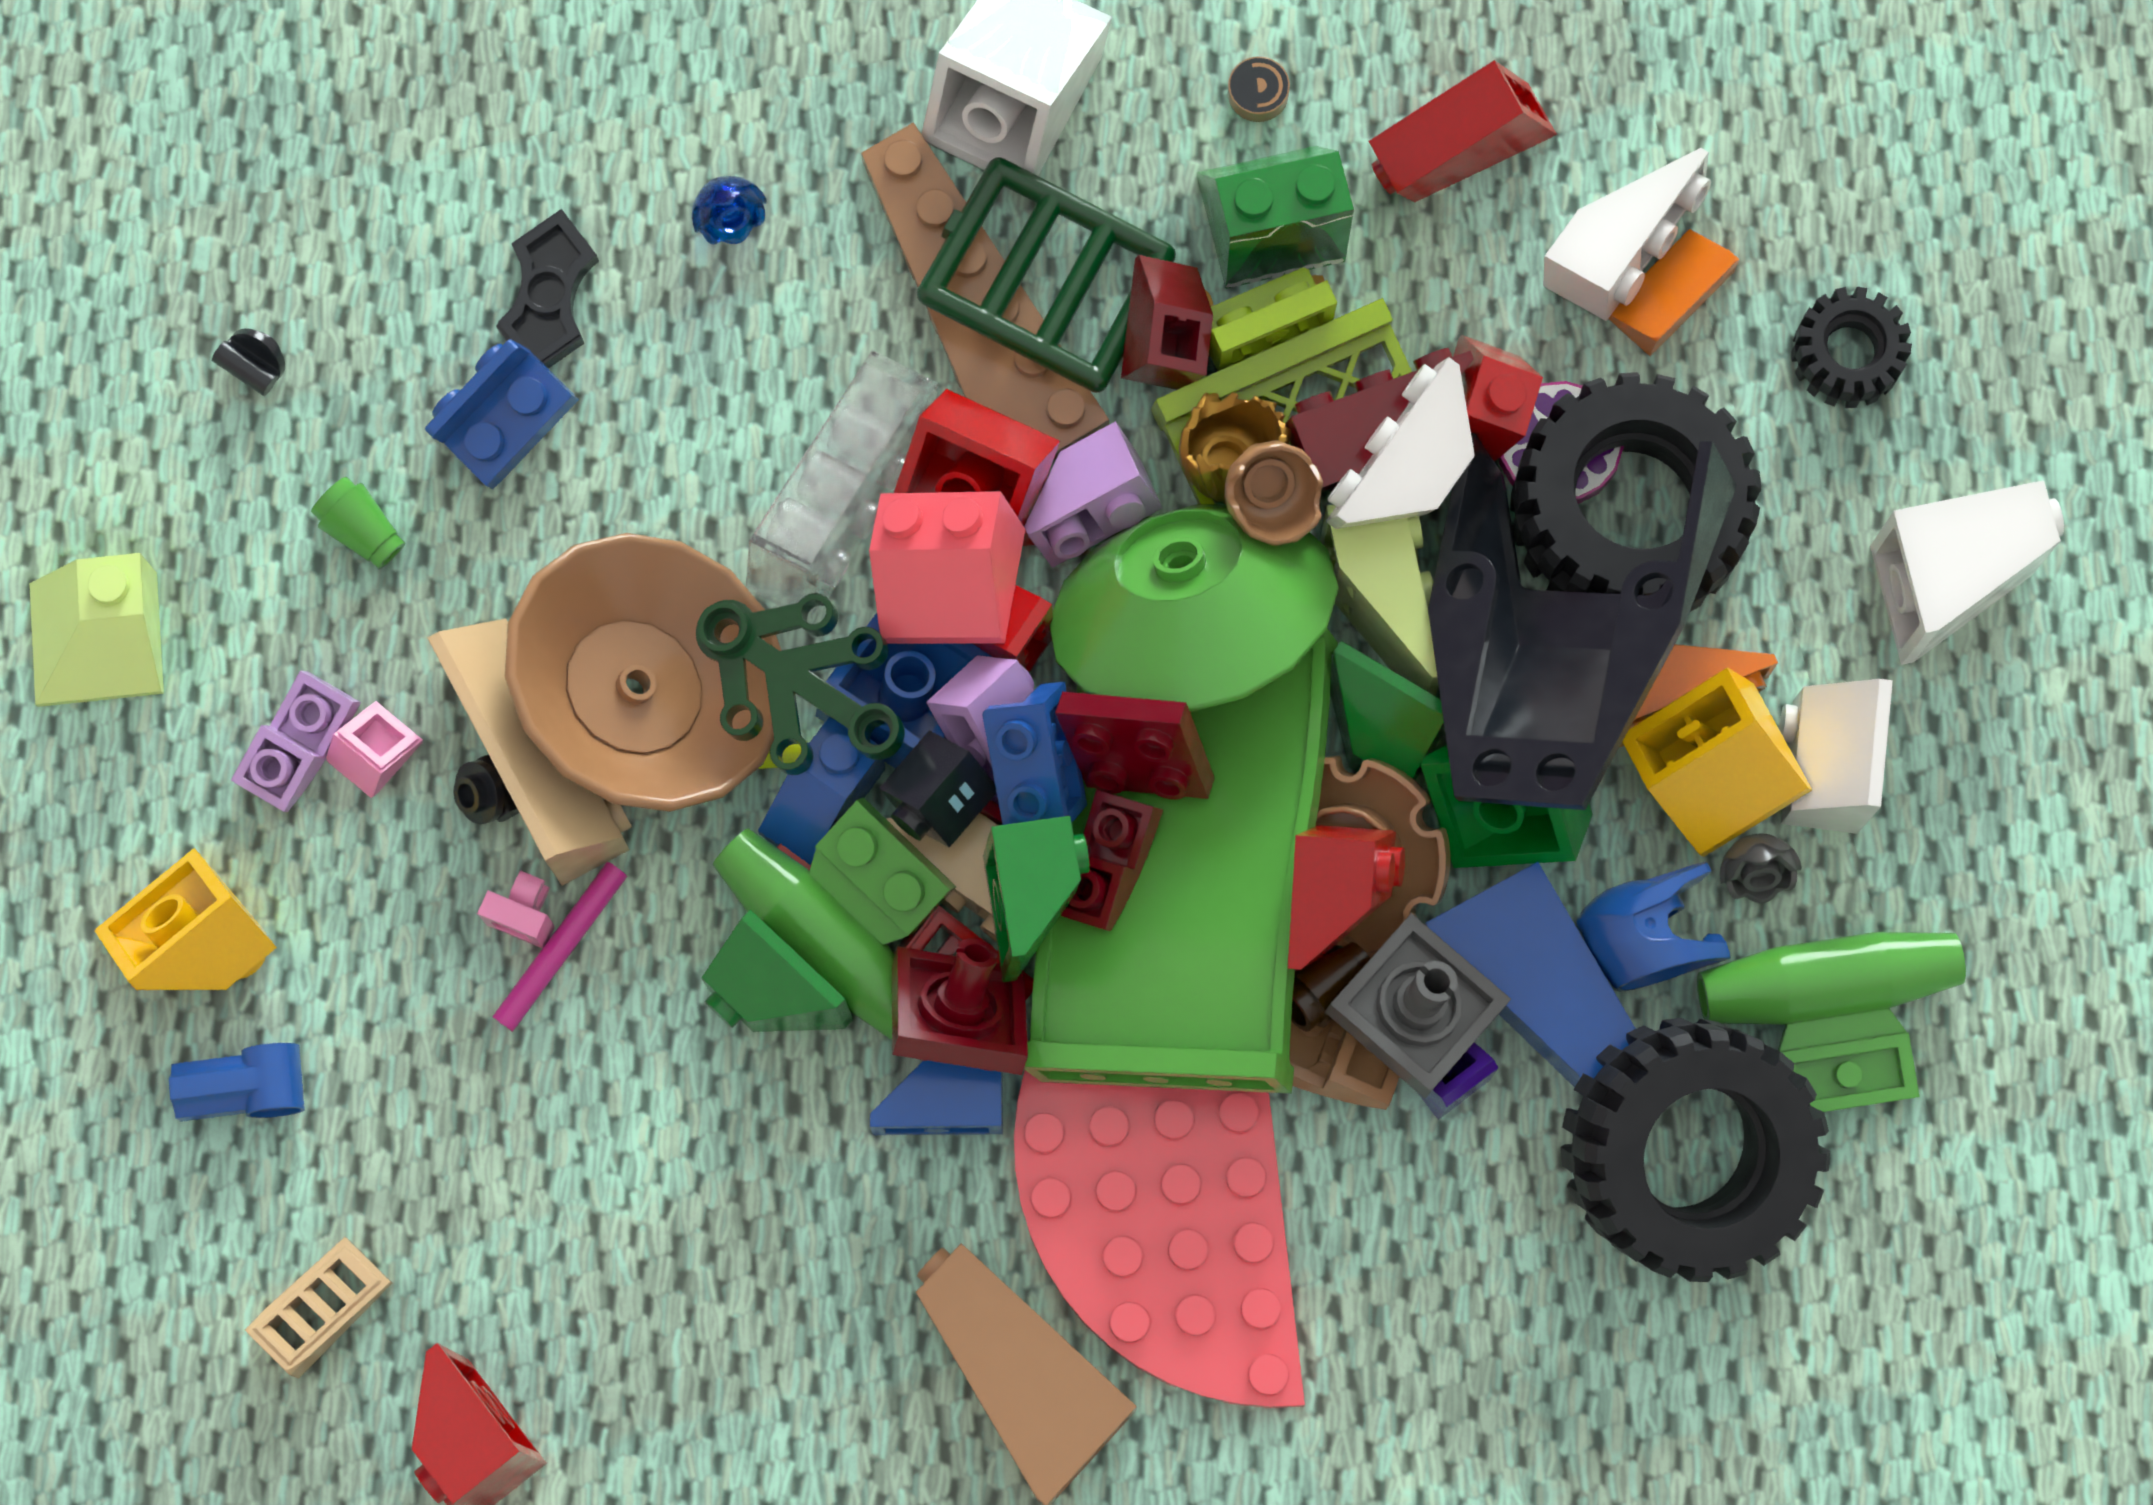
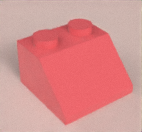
M1001 491L880 494L869 554L879 632L887 644L1005 643L1026 529Z

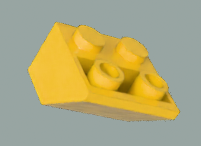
M1728 667L1629 729L1622 741L1648 791L1697 853L1703 857L1812 791L1810 784L1754 683Z

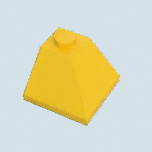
M195 848L94 930L127 981L135 990H227L239 979H244L254 974L262 966L266 956L277 948L259 923Z

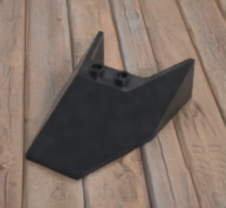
M1471 433L1475 456L1452 487L1428 607L1454 796L1458 801L1586 810L1685 626L1737 485L1713 441H1700L1681 549L1677 561L1653 560L1640 564L1625 578L1621 594L1530 590L1521 584L1504 476L1477 435ZM1654 578L1666 579L1664 585L1656 593L1638 595L1641 586L1645 582Z

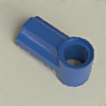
M295 1043L261 1044L241 1050V1055L171 1064L169 1092L175 1119L183 1122L245 1113L247 1117L271 1118L294 1115L305 1111L299 1045Z

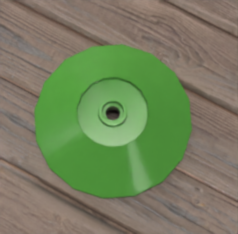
M1195 504L1142 519L1133 527L1124 529L1096 545L1063 581L1053 609V619L1049 625L1056 663L1085 694L1186 702L1190 712L1246 698L1296 667L1327 631L1339 587L1329 550L1310 532L1298 542L1272 546L1245 534L1227 510L1226 504Z

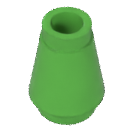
M347 476L333 484L311 509V512L320 520L318 524L319 529L368 562L371 561L378 569L386 566L406 544L397 535V531L364 484L359 483L355 485Z

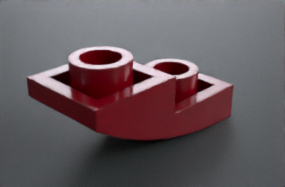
M1096 790L1083 832L1089 855V873L1080 874L1081 881L1076 894L1061 914L1062 917L1103 930H1112L1140 876L1154 840L1163 809Z

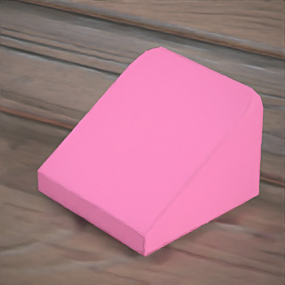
M375 701L333 734L326 759L328 763L372 798L379 793L422 744L423 739Z

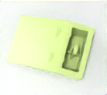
M1326 506L1320 542L1329 550L1339 587L1335 600L1336 606L1390 670L1436 696L1439 684L1428 613L1433 579L1430 571H1419L1417 549L1423 548V534L1419 516L1335 529L1325 521L1336 506Z

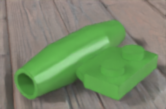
M864 797L856 800L815 846L816 849L810 870L749 828L742 831L722 850L713 862V866L747 912L749 910L753 911L845 998L851 1013L892 1040V963L895 954L887 943L915 933L956 886Z
M1871 932L1774 947L1698 972L1697 991L1702 1016L1705 1020L1721 1024L1785 1025L1778 1051L1795 1063L1794 1072L1806 1077L1817 1093L1815 1101L1811 1102L1810 1105L1823 1112L1920 1097L1909 1032H1906L1890 1008L1964 984L1966 965L1962 945L1956 933Z

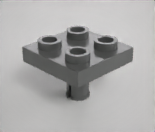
M1411 913L1331 1002L1325 1013L1425 1099L1505 1008L1511 998Z

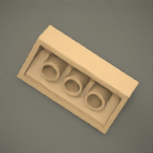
M507 619L439 631L427 637L537 847L560 884L563 886L629 851L630 849L621 833L632 828L621 805L613 804L563 777L524 732L505 680Z

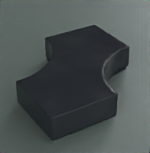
M562 209L511 243L521 265V287L513 307L496 325L498 332L505 341L512 339L528 348L548 369L584 344L574 321V299L584 276L599 262L597 254Z

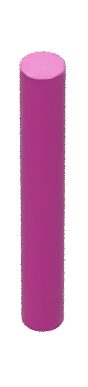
M608 861L605 863L492 1016L493 1019L511 1032L515 1030L628 877L623 871Z

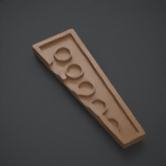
M913 122L863 151L861 156L893 234L900 245L912 278L915 280L917 287H919L945 241V238L941 237L947 221L954 209L962 211L966 201ZM982 226L947 287L950 291L979 306L1005 262ZM1020 285L1003 318L1036 334L1043 322V318ZM926 306L936 334L940 338L964 397L1059 440L1060 443L1054 459L1058 457L1060 451L1109 425V418L1091 391Z

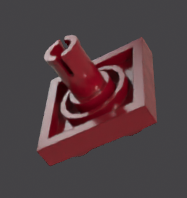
M1062 692L1055 714L1087 788H1095L1110 794H1117L1122 791L1150 793L1171 800L1183 797L1209 799L1215 777L1186 702Z
M975 938L962 940L957 945L956 956L897 946L892 963V1055L1022 1075L1028 1058L1024 969L1016 981L1003 982L1000 963H997V950L988 942Z

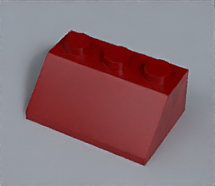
M436 1343L426 1351L411 1448L422 1465L414 1473L425 1490L438 1504L444 1501L447 1505H495L547 1463L469 1359L439 1343Z

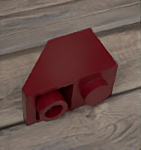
M1142 255L1135 257L1121 379L1178 390L1206 376L1213 312L1197 267Z

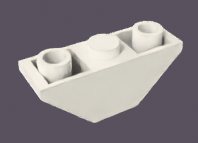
M1450 357L1437 364L1434 369L1424 364L1418 370L1402 393V396L1410 401L1408 406L1396 422L1387 416L1365 445V449L1373 454L1359 474L1349 469L1336 485L1328 498V501L1336 507L1325 521L1333 528L1340 529L1426 515L1438 509L1472 461L1475 454L1460 366Z

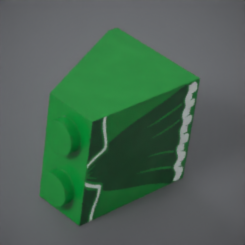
M1313 146L1197 172V179L1226 289L1281 277L1302 267L1312 270L1346 261L1354 207L1339 151Z

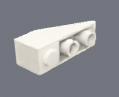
M1699 148L1578 209L1544 256L1543 286L1605 321L1608 320L1619 303L1625 306L1629 305L1641 288L1645 273L1642 271L1651 258L1654 256L1661 259L1670 249L1678 232L1676 224L1684 212L1687 210L1694 213L1704 201L1711 185V180L1706 178L1709 152Z

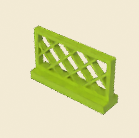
M1384 299L1376 300L1157 398L1151 407L1152 414L1160 430H1164L1184 475L1185 469L1181 465L1179 455L1181 433L1191 416L1193 407L1198 405L1206 392L1209 394H1219L1221 401L1232 392H1235L1239 395L1238 399L1250 400L1256 396L1262 400L1276 402L1278 406L1284 408L1283 414L1285 417L1283 422L1286 423L1291 411L1297 412L1295 404L1298 402L1295 400L1304 378L1316 373L1340 382L1334 401L1343 398L1347 387L1355 388L1354 383L1360 380L1352 376L1359 354L1382 344L1393 367L1391 371L1393 379L1411 373L1412 370L1390 325L1393 318ZM1349 359L1344 373L1330 368ZM1293 384L1288 398L1273 393ZM1188 481L1198 504H1214L1212 498H1207Z

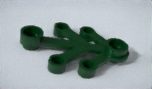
M812 593L804 596L798 603L758 612H752L745 604L735 600L716 602L707 607L701 614L696 626V641L701 651L709 659L719 663L724 707L720 713V723L730 736L739 741H748L755 738L763 727L761 711L749 701L746 671L747 660L765 673L774 741L770 747V757L772 762L785 774H802L811 766L813 761V749L801 736L795 694L846 727L851 743L865 757L873 760H883L893 756L901 748L905 737V729L901 719L892 709L880 703H869L861 706L812 673L852 663L864 670H873L880 667L887 659L888 644L877 630L871 627H860L852 631L847 637L779 651L762 638L803 628L812 636L820 637L829 634L836 627L838 612L826 596ZM816 606H825L826 615L824 619L817 624H809L807 616L810 610ZM729 625H738L739 633L732 642L722 643L720 637L723 629ZM867 639L876 640V649L871 656L866 658L858 657L857 649L863 641ZM742 710H749L751 713L749 724L742 729H734L732 725L734 716ZM878 726H889L890 735L888 739L880 745L871 744L870 736L872 731ZM799 744L801 746L799 758L792 763H783L782 755L784 750L789 745Z

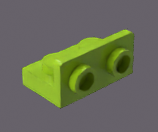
M1302 267L1211 306L1213 321L1209 354L1217 371L1332 321L1338 302L1328 281L1326 280L1316 285L1309 270Z

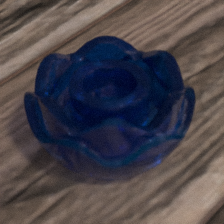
M736 176L715 178L700 189L693 202L691 214L693 228L696 233H701L707 242L712 245L721 241L729 244L741 243L749 236L752 228L764 223L765 209L763 204L767 203L766 197L757 185L745 178Z

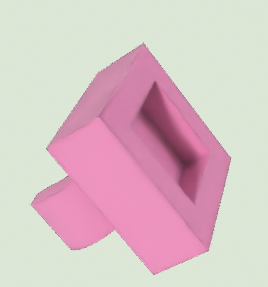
M520 871L516 877L509 899L488 890L477 913L487 926L540 948L545 946L555 928L548 915L540 912L550 888L544 885L545 881L523 871Z

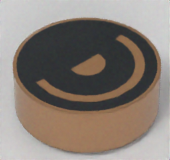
M1251 57L1243 60L1233 69L1229 78L1228 99L1232 109L1240 117L1253 122H1264L1275 118L1284 110L1288 102L1290 89L1288 75L1278 62L1270 58Z

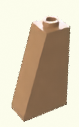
M962 1243L951 1254L943 1247L931 1257L917 1274L923 1285L916 1291V1294L1037 1501L1042 1505H1051L1136 1412L1137 1406Z

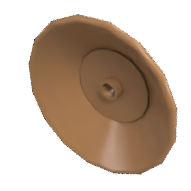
M624 533L575 544L532 576L507 624L505 680L522 728L563 777L613 804L671 812L723 798L764 764L774 741L766 677L763 671L746 660L749 701L761 711L763 727L760 733L751 740H736L721 726L720 713L724 707L719 663L709 659L699 648L696 641V626L703 611L710 605L722 600L739 601L745 604L752 612L765 609L729 568L683 542ZM733 624L725 627L721 633V642H732L739 633V626ZM776 635L762 638L779 651H782ZM626 679L638 681L642 686L643 694L632 692L626 684ZM742 710L734 716L732 722L734 729H742L749 724L751 720L749 710Z

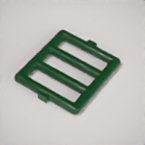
M996 157L988 163L962 211L954 209L941 235V237L945 238V241L917 289V298L921 304L1091 392L1099 393L1107 388L1124 355L1131 290L1092 363L1058 346L1114 243L1138 256L1142 255L1169 262L1175 261L1176 251L1171 244L1004 158ZM1003 187H1006L1037 204L979 306L950 291L947 287ZM1058 215H1061L1092 232L1037 333L1034 334L1003 318V315Z

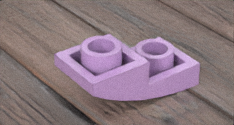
M300 670L270 726H260L231 781L281 811L288 812L326 760L333 734L351 721L361 702L312 673Z

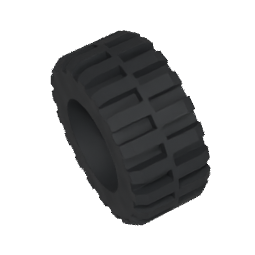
M1638 372L1619 373L1615 385L1607 387L1604 379L1601 377L1584 383L1578 397L1575 398L1574 395L1567 393L1555 402L1547 419L1540 418L1530 435L1511 491L1510 510L1515 513L1512 525L1516 546H1525L1527 550L1524 564L1532 577H1538L1543 573L1550 581L1546 591L1621 594L1625 578L1640 564L1653 560L1677 561L1683 535L1678 540L1661 547L1638 549L1614 543L1599 534L1588 523L1578 506L1575 495L1577 480L1586 465L1596 456L1609 449L1624 446L1622 452L1645 454L1669 466L1681 478L1690 495L1699 442L1713 441L1737 487L1690 612L1700 607L1709 593L1716 594L1728 580L1749 544L1750 536L1757 525L1760 507L1755 504V501L1762 490L1760 471L1749 468L1755 453L1748 437L1741 436L1737 439L1733 437L1731 432L1737 421L1725 407L1714 413L1705 406L1709 395L1697 387L1693 386L1687 395L1673 389L1675 378L1660 374L1656 375L1653 384L1640 383ZM1654 578L1645 582L1641 586L1638 595L1656 593L1664 585L1666 579Z
M1683 1018L1665 1019L1661 1021L1660 1030L1655 1031L1643 1025L1626 1033V1040L1629 1043L1627 1047L1620 1050L1610 1044L1596 1057L1603 1067L1594 1079L1584 1073L1582 1074L1574 1088V1091L1583 1095L1579 1109L1566 1108L1562 1128L1572 1133L1573 1138L1572 1144H1564L1560 1147L1562 1167L1574 1175V1179H1571L1567 1184L1574 1203L1586 1211L1584 1219L1596 1233L1608 1240L1612 1246L1635 1262L1638 1261L1651 1271L1669 1278L1677 1273L1689 1282H1709L1713 1277V1272H1716L1729 1280L1746 1275L1748 1271L1746 1261L1754 1259L1765 1266L1780 1255V1250L1775 1244L1784 1236L1796 1241L1807 1227L1805 1223L1799 1220L1807 1204L1818 1208L1824 1193V1189L1816 1186L1815 1181L1818 1171H1829L1830 1150L1818 1145V1137L1826 1135L1829 1129L1825 1113L1810 1105L1811 1102L1815 1101L1817 1093L1806 1077L1794 1072L1795 1063L1783 1053L1767 1046L1763 1041L1719 1022L1699 1019L1696 1023H1692ZM1705 1089L1720 1091L1735 1102L1743 1123L1744 1143L1738 1166L1728 1182L1708 1199L1690 1206H1668L1660 1202L1651 1193L1645 1176L1644 1153L1650 1131L1660 1115L1683 1096Z

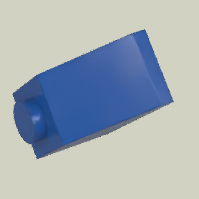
M831 717L826 720L809 742L813 749L811 766L802 774L787 775L758 829V834L776 847L782 844L809 865L813 861L815 846L856 800L866 797L885 771V759L873 760L861 754L851 743L848 729ZM870 739L871 744L878 745Z
M922 1061L870 1113L871 1131L873 1135L1003 1134V1072L987 1071L934 1061Z

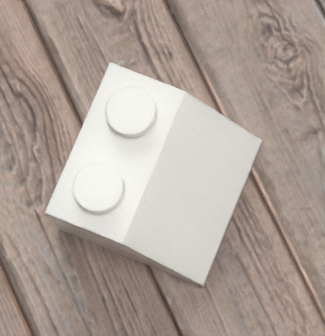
M1872 679L1803 686L1794 699L1793 705L1784 704L1779 730L1786 743H1789V748L1810 784L1812 791L1782 809L1781 824L1858 834L1880 809L1893 680Z

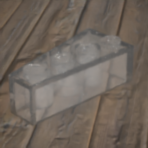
M871 350L749 539L746 588L764 609L795 604L804 596L812 593L822 594L830 600L863 539L865 540L874 528L880 494L890 493L891 490L894 492L919 416L936 400L938 382ZM825 606L812 608L808 613L807 622L809 624H816Z

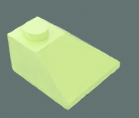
M141 553L76 559L29 583L35 705L37 707L164 694L157 572Z

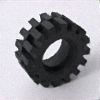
M1846 287L1835 289L1831 298H1828L1826 294L1822 295L1816 300L1812 309L1808 308L1793 338L1795 345L1791 351L1792 362H1798L1795 374L1799 382L1806 378L1810 382L1807 391L1813 397L1819 391L1826 394L1827 398L1824 403L1834 407L1838 400L1846 401L1845 408H1857L1860 401L1865 400L1866 405L1877 402L1882 393L1886 395L1893 388L1906 367V361L1911 354L1912 343H1906L1911 334L1909 324L1900 325L1898 322L1903 312L1897 305L1890 311L1886 309L1884 304L1888 297L1879 292L1874 300L1866 298L1868 288L1856 287L1853 295H1847ZM1850 327L1864 332L1870 338L1874 347L1873 360L1868 365L1856 369L1839 365L1831 357L1828 350V338L1834 331Z

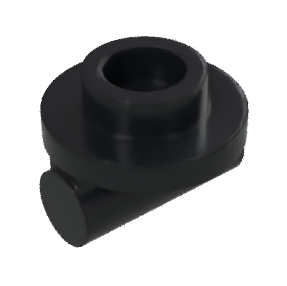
M248 328L236 331L228 341H223L216 349L211 360L263 396L270 392L276 381L285 371L284 357L277 342L263 332Z
M489 755L467 762L459 768L453 788L454 799L458 808L471 822L480 825L495 820L503 822L519 813Z

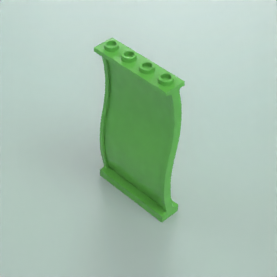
M1328 628L1292 671L1244 699L1190 712L1215 777L1209 799L1183 797L1171 800L1156 794L1129 791L1113 794L1163 809L1162 816L1140 876L1112 930H1103L1060 916L1036 951L1030 1041H1027L1028 1058L1024 1070L1040 1082L1292 1094L1294 1067L1290 1064V1035L1295 969H1288L1295 835L1315 827L1317 821L1326 753L1332 654H1334V650L1338 646L1337 640ZM1077 685V693H1084ZM1084 780L1087 806L1072 822L1073 835L1083 834L1097 790L1095 788H1087Z

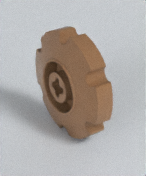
M1340 756L1325 757L1316 826L1325 825L1396 831L1395 847H1404L1405 871L1402 886H1393L1392 896L1337 943V945L1345 947L1350 942H1354L1368 954L1370 959L1411 913L1417 917L1416 908L1419 903H1427L1434 906L1442 901L1450 872V846L1446 829L1444 827L1430 828L1424 823L1422 818L1424 808L1431 802L1430 796L1405 772L1374 758L1364 760L1360 770L1356 774H1352L1345 770Z

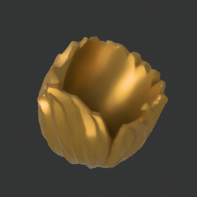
M1206 392L1202 396L1198 405L1193 407L1191 411V416L1183 428L1179 443L1180 462L1185 469V477L1200 493L1207 498H1213L1216 502L1226 504L1225 480L1228 470L1251 445L1274 440L1290 445L1291 429L1285 427L1283 422L1285 415L1280 411L1276 412V402L1261 400L1256 396L1250 400L1238 399L1239 395L1235 392H1232L1222 401L1217 393L1209 394Z

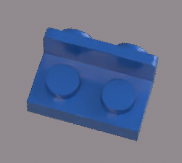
M509 339L503 345L497 344L491 347L481 356L475 366L477 373L461 390H452L436 404L432 411L434 418L425 427V431L433 439L444 443L485 486L491 489L495 488L579 400L528 348L512 339Z
M1065 682L1040 684L1022 703L991 705L982 713L1003 825L1070 816L1072 823L1087 806L1082 773L1055 714L1062 692H1067Z

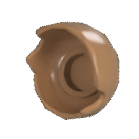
M1278 440L1254 444L1228 470L1225 480L1227 510L1242 531L1251 538L1272 546L1298 542L1317 526L1322 517L1320 496L1323 480L1317 467L1312 464L1311 458L1302 449Z

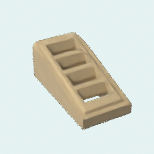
M344 1237L264 1309L245 1331L289 1375L299 1379L382 1295L392 1282L348 1238ZM341 1262L366 1285L357 1295L333 1272ZM322 1282L346 1304L337 1313L314 1291ZM303 1301L325 1322L317 1331L295 1311ZM283 1321L305 1341L297 1350L275 1330Z

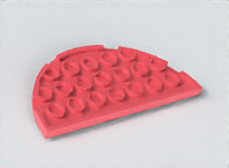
M1025 1070L1017 1101L1014 1130L1015 1172L1021 1207L1031 1240L1047 1273L1063 1299L1084 1325L1111 1350L1136 1368L1175 1388L1178 1387L1202 1397L1233 1405L1262 1408L1304 1407V1392L1269 1093L1040 1082Z

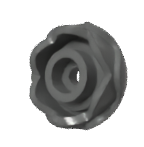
M1752 834L1736 841L1726 852L1720 867V882L1727 885L1728 891L1734 899L1746 897L1756 903H1766L1772 900L1778 892L1790 891L1796 886L1797 871H1800L1802 866L1796 851L1784 840L1770 834Z

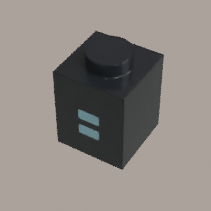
M930 730L879 787L896 808L891 814V818L902 830L918 841H921L927 835L949 848L997 793L995 783L968 750Z

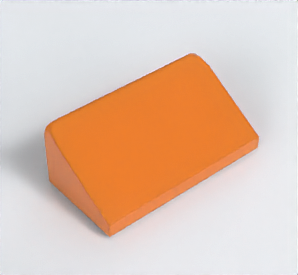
M1689 229L1645 273L1641 288L1632 302L1627 306L1619 303L1608 319L1645 353L1651 356L1734 273L1740 259L1730 250Z

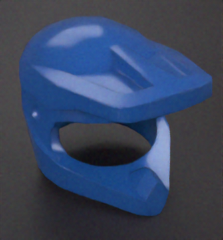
M1708 862L1693 864L1647 880L1630 881L1609 888L1596 896L1582 910L1576 920V926L1605 977L1616 991H1629L1653 985L1731 958L1727 943L1720 934L1709 933L1702 941L1682 939L1674 935L1668 926V918L1685 908L1679 894L1698 884L1712 872Z

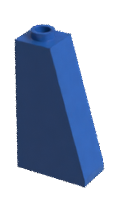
M1539 862L1530 865L1425 923L1430 930L1511 998L1499 1015L1572 1086H1576L1583 1073L1594 1079L1603 1067L1596 1057L1607 1046L1611 1044L1622 1050L1629 1045L1626 1040V1033L1636 1028Z

